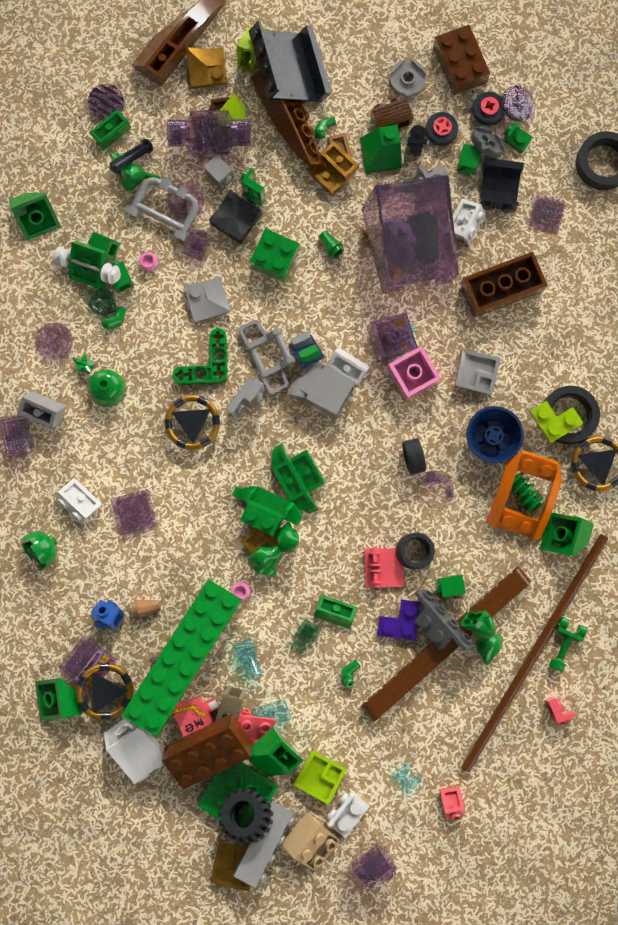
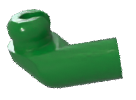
M334 116L320 120L317 123L314 134H316L318 140L326 137L324 132L326 128L336 125Z

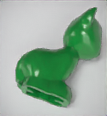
M286 523L277 535V545L256 549L248 558L253 570L258 574L274 577L277 573L275 566L282 558L283 553H293L298 547L300 537L297 530L292 528L291 523Z
M487 611L469 612L461 621V626L472 632L473 636L477 639V651L482 656L484 664L489 665L493 658L499 654L503 637L500 634H495L496 626Z

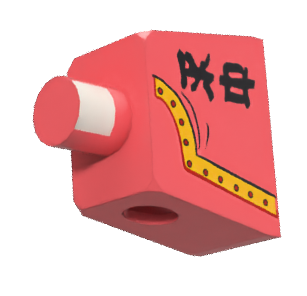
M199 696L180 702L175 708L173 716L185 737L211 724L214 721L211 713L219 710L220 706L216 698L205 703L203 697Z

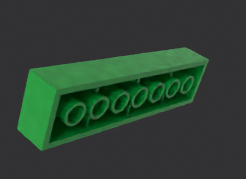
M209 579L206 581L121 715L123 720L154 739L158 738L240 605L241 598Z

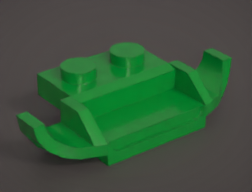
M283 443L276 446L272 452V470L289 501L307 513L319 510V507L312 500L310 492L326 484V481L309 450H305L291 458V456L287 455Z
M259 486L235 487L232 496L248 503L240 521L274 537L283 519L299 526L303 516L293 502Z

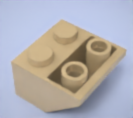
M306 813L281 845L293 859L317 871L341 839L318 819Z

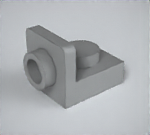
M421 165L418 167L417 179L427 189L445 179L447 170L443 165L439 168H432L427 174Z

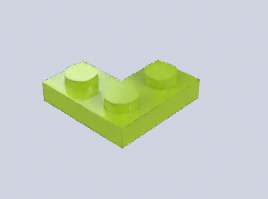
M545 401L529 411L549 444L583 424L574 407L556 416L548 402Z

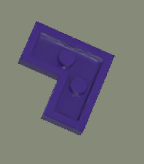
M401 599L399 618L379 616L377 635L416 641L418 624L415 620L419 616L421 602Z

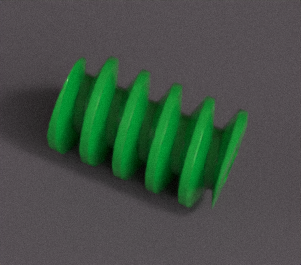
M520 472L514 478L511 487L514 490L511 495H519L516 502L523 501L520 507H528L525 514H529L544 504L541 503L544 497H536L539 490H531L535 484H527L530 478H523L525 473Z

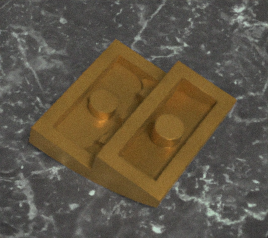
M334 141L320 153L323 164L307 168L308 173L332 196L347 183L359 168V165Z

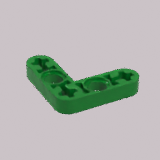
M216 328L210 332V365L177 367L172 374L177 384H219L226 381L228 377L227 336L224 330ZM216 333H220L223 338H220V346L224 345V348H213V345L217 346L216 339L213 338L216 336ZM217 351L224 353V358L220 361H216L213 358L214 353ZM213 364L221 366V372L224 373L221 379H217V376H214V373H217V366L213 367ZM189 370H192L193 380H190L189 376L183 377V380L176 377V375L180 374V371H183L184 374H190ZM199 370H203L206 374L202 380L195 378V373Z

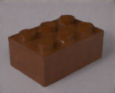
M469 24L435 37L433 49L453 95L488 82L490 71Z

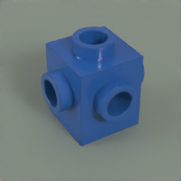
M100 599L98 604L93 607L90 617L98 628L102 630L108 628L116 632L125 614L118 608L116 603L110 600L105 602Z

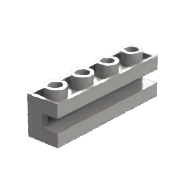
M273 801L270 802V810L273 811V816H270V819L273 820V824L268 825V828H270L269 833L264 832L265 837L263 839L258 838L256 843L250 842L233 875L256 888L257 884L261 886L266 876L263 872L267 865L271 866L276 856L273 852L276 846H281L285 838L282 834L285 828H290L294 820L292 811Z

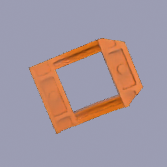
M523 450L519 451L509 461H506L504 473L486 522L494 529L500 527L530 537L532 541L540 540L550 519L562 483L559 462ZM516 471L551 481L539 518L505 508Z

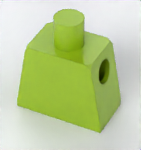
M249 26L237 45V67L254 73L258 63L249 36V30L252 26Z

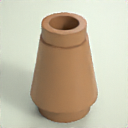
M135 600L136 602L131 603L133 618L138 617L140 619L160 611L159 600Z

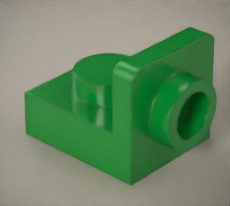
M516 121L513 126L509 125L504 132L506 136L504 143L523 153L533 136L518 127L519 122Z

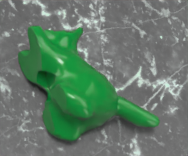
M110 153L111 160H115L124 153ZM130 163L116 172L121 175V184L126 190H134L144 179L152 177L161 179L160 176L143 171L139 165Z

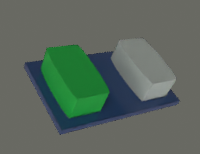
M304 332L291 339L292 343L289 346L302 368L325 358L316 341L308 332Z

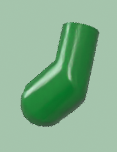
M118 307L115 316L102 320V326L108 330L120 327L127 310Z
M356 659L341 671V683L348 689L354 685L353 673L361 667Z

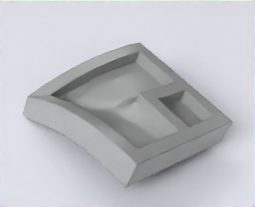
M221 277L184 286L194 323L231 312Z
M462 350L454 386L492 395L501 358Z

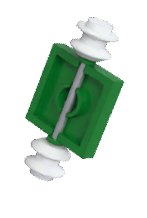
M71 242V250L60 246L53 252L55 264H61L62 267H67L70 264V279L97 289L103 288L106 281L109 284L116 283L121 275L118 266L112 267L110 263H106L107 251L82 242Z

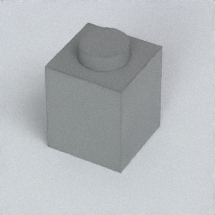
M218 155L203 166L205 174L219 188L223 185H229L233 180V170Z

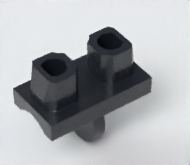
M421 125L413 126L410 131V136L407 139V145H410L409 156L420 157L422 147L427 145V139H425L426 130Z

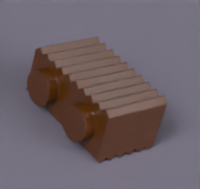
M400 97L394 98L388 104L380 103L371 109V118L376 129L398 125V128L413 123L414 115L406 97L402 99Z

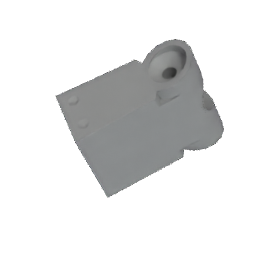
M320 361L302 368V375L293 382L286 395L292 399L304 401L337 419L355 389V381L324 366Z

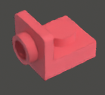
M554 697L545 699L553 722L564 725L571 722V718L576 716L572 711L562 714L564 709L560 700H556Z
M460 786L440 790L445 819L458 820L465 815V808Z

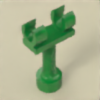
M565 617L561 618L556 628L557 632L565 635L563 643L558 652L559 654H557L558 656L555 659H551L549 667L560 672H564L566 667L564 658L572 639L583 642L588 627L579 625L576 634L566 631L570 620Z

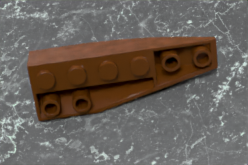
M199 0L150 40L133 62L132 67L162 87L187 54L186 47L192 48L225 5L226 1Z

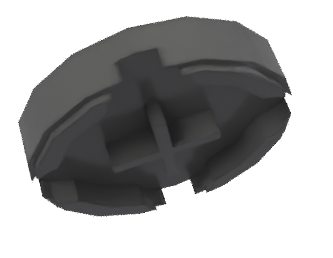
M476 127L470 135L474 146L486 156L492 158L501 156L505 149L501 138L497 135H492V131L489 128Z

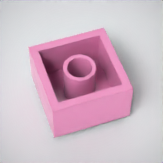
M422 346L391 362L387 367L405 401L438 384L441 380Z

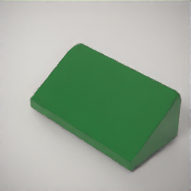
M117 109L89 133L102 150H105L130 130L131 125Z
M321 595L314 617L350 629L357 607Z

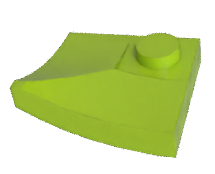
M311 749L292 785L329 805L347 768Z

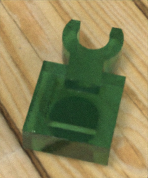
M304 618L295 633V636L299 639L292 643L290 649L293 650L295 645H300L302 650L299 654L302 655L305 652L306 642L312 645L321 628Z

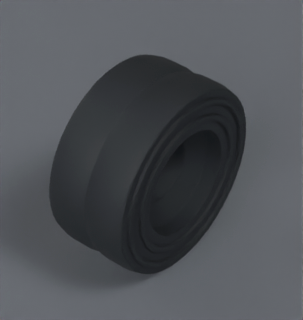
M419 439L403 441L404 459L410 475L425 472L426 461Z

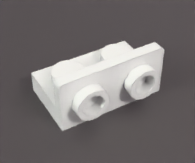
M462 199L445 232L463 239L465 244L469 245L476 237L480 224L485 220L486 213L482 205Z
M75 478L59 490L56 496L59 507L66 509L72 519L80 522L82 525L102 505Z
M351 790L348 794L345 792L338 801L340 803L336 810L333 808L326 817L328 819L327 826L332 827L344 838L348 836L370 807L368 803Z

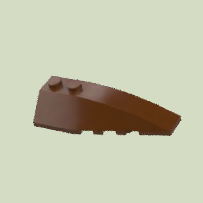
M258 70L251 78L262 100V104L275 127L292 150L308 167L321 166L323 163L318 145L312 138L314 135L313 127H309L308 124L309 113L305 111L303 106L306 102L268 100L263 80Z

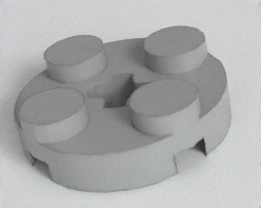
M401 60L397 62L391 69L389 79L391 88L395 93L406 98L418 95L425 87V68L415 60ZM405 75L407 77L412 76L410 82L405 81Z

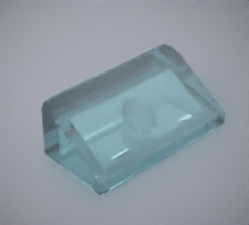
M285 698L250 709L252 716L276 719L275 725L292 720Z

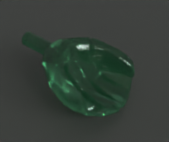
M104 282L103 288L96 289L88 301V306L98 315H109L117 310L114 295L105 288L106 282Z

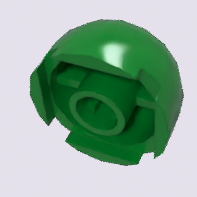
M101 369L90 377L88 393L97 405L111 407L123 400L126 394V384L123 377L116 371Z
M34 531L20 539V541L25 542L22 544V547L31 561L35 560L40 564L37 568L41 571L55 561L57 557L56 545L58 543L53 535L48 536L44 532Z

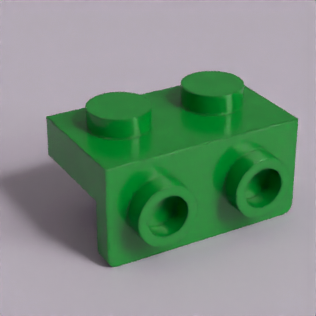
M251 167L241 177L243 195L247 197L251 204L262 206L266 201L265 188L256 183L255 169Z

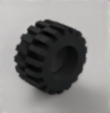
M241 788L238 789V792L232 791L230 793L231 797L226 796L224 798L225 804L221 803L219 807L222 808V812H218V817L222 819L218 821L219 825L223 827V833L227 834V837L245 844H250V842L256 843L258 838L263 839L265 837L264 832L269 833L270 828H268V825L273 824V820L270 819V816H273V811L270 810L271 804L266 801L267 799L251 789L244 790ZM251 804L255 811L254 820L248 827L240 828L237 822L238 813L242 807Z

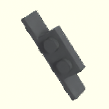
M417 590L414 593L426 607L415 622L439 650L444 649L452 638L463 651L474 649L475 644L472 642L471 637L461 630L458 622L447 614L445 607L434 599V595L430 591Z

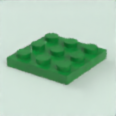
M241 762L217 773L197 803V806L220 821L222 819L218 817V812H222V808L219 807L221 803L225 804L224 798L226 796L231 797L230 793L232 791L238 792V789L241 788L244 790L251 789L264 796L267 802H270L279 785L246 763ZM251 804L242 807L238 813L237 822L240 828L248 827L254 820L255 811Z

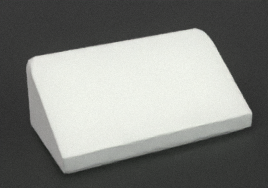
M340 348L335 350L327 364V367L355 381V384L358 386L370 368Z

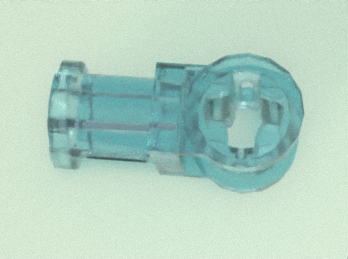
M251 636L240 643H232L238 660L245 666L248 674L246 676L247 679L263 673V669H260L256 659L258 658L257 650Z

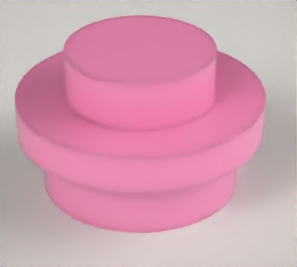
M146 252L140 256L139 265L145 271H152L157 267L158 259L153 253Z
M238 582L232 586L231 593L241 598L242 602L248 599L250 588L247 584Z

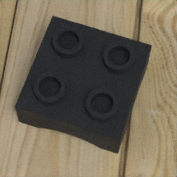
M229 190L219 208L210 217L209 222L211 226L239 244H242L262 213L261 209L248 203L232 190Z

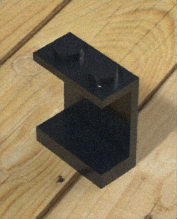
M494 158L486 159L479 204L482 205L483 209H500L504 213L516 211L519 206L517 198L520 175L523 171L524 163Z

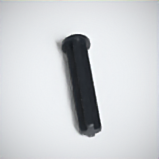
M148 139L141 140L139 145L110 162L109 169L114 173L118 172L144 154L151 153L153 151V144Z

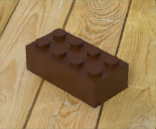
M533 251L466 276L460 283L474 318L542 293L548 286Z
M230 714L166 745L161 761L184 790L251 758L253 742L234 715Z

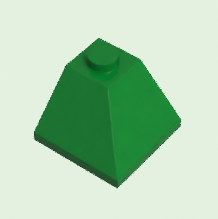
M398 125L379 127L360 137L366 174L402 168Z
M24 193L9 199L10 208L26 240L61 227L46 193Z
M551 513L543 534L540 549L575 556L589 543L594 524L580 517Z
M55 678L35 681L40 721L63 719L82 714L76 701V691L62 679Z

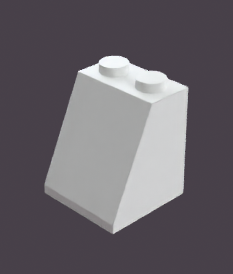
M122 719L103 733L106 751L134 784L146 779L149 773L164 765L161 761L164 750L159 742Z

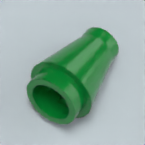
M323 231L318 238L321 240L329 257L335 259L344 252L343 244L329 234L328 231Z

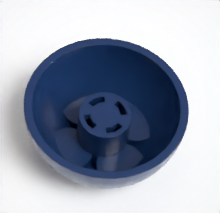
M490 406L479 410L470 419L466 430V439L470 450L476 457L488 463H502L510 460L519 452L524 440V430L519 418L513 412L503 407Z

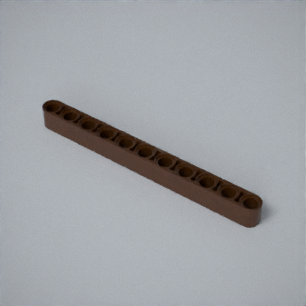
M518 566L512 571L513 573H509L502 579L497 587H493L483 596V599L475 603L469 609V612L487 611L492 618L532 581ZM466 611L456 621L458 622L461 630L471 637L473 635L470 630L464 629L461 626V621L464 619L465 615L469 613ZM452 638L444 649L439 650L431 642L425 651L422 650L411 660V663L404 666L396 676L394 675L382 686L383 688L377 690L360 708L372 722L376 721L453 653L459 645Z

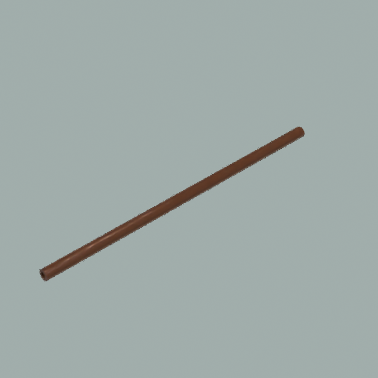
M603 534L598 536L462 764L461 768L465 771H471L609 538Z

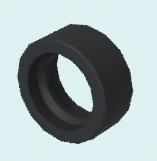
M419 532L406 534L397 543L396 556L400 564L405 568L411 570L422 569L428 566L434 559V544L425 534ZM411 540H419L425 546L426 554L420 562H411L405 556V546Z

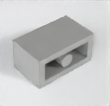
M32 391L21 398L17 414L53 429L62 423L66 406Z

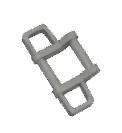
M253 320L240 326L239 333L245 343L244 347L250 353L259 372L258 376L260 380H263L268 393L274 395L287 389L289 383L284 370L294 364L296 360L294 356H291L281 336L280 328H276L266 334L258 320ZM252 326H257L263 337L248 343L243 331ZM275 339L285 360L266 370L256 348ZM281 371L284 385L272 390L266 378Z

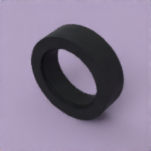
M602 131L591 135L582 144L576 156V170L581 180L591 188L611 190L618 187V174L611 177L600 176L590 168L588 163L589 151L597 146H609L618 152V133Z
M563 386L547 396L544 402L547 401L551 408H553L556 401L562 398H574L583 404L587 412V421L584 428L577 433H567L556 440V442L561 444H576L594 433L600 421V409L594 396L587 390L578 386Z

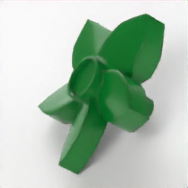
M85 354L81 360L74 357L72 359L78 364L75 370H83L87 374H90L91 368L95 365V362L87 361Z

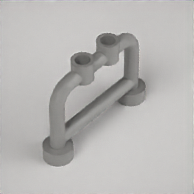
M154 177L144 180L131 206L127 205L124 212L135 218H138L140 212L176 229L173 237L187 243L190 237L187 233L199 209L196 198L189 194L190 190L182 185L179 188L172 186L173 181L166 177H163L162 180ZM156 185L162 190L170 192L191 204V210L184 224L141 204L149 186Z

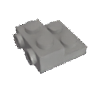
M249 378L226 408L228 414L235 419L237 416L241 417L245 412L246 404L251 408L254 405L258 406L264 398L262 396L265 390L264 384L256 378L254 380Z

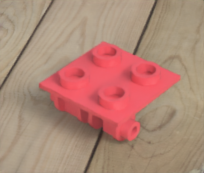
M396 548L364 549L366 588L405 587L404 566L397 559Z
M244 708L240 711L237 721L254 745L272 727L274 728L277 720L252 716L251 711Z

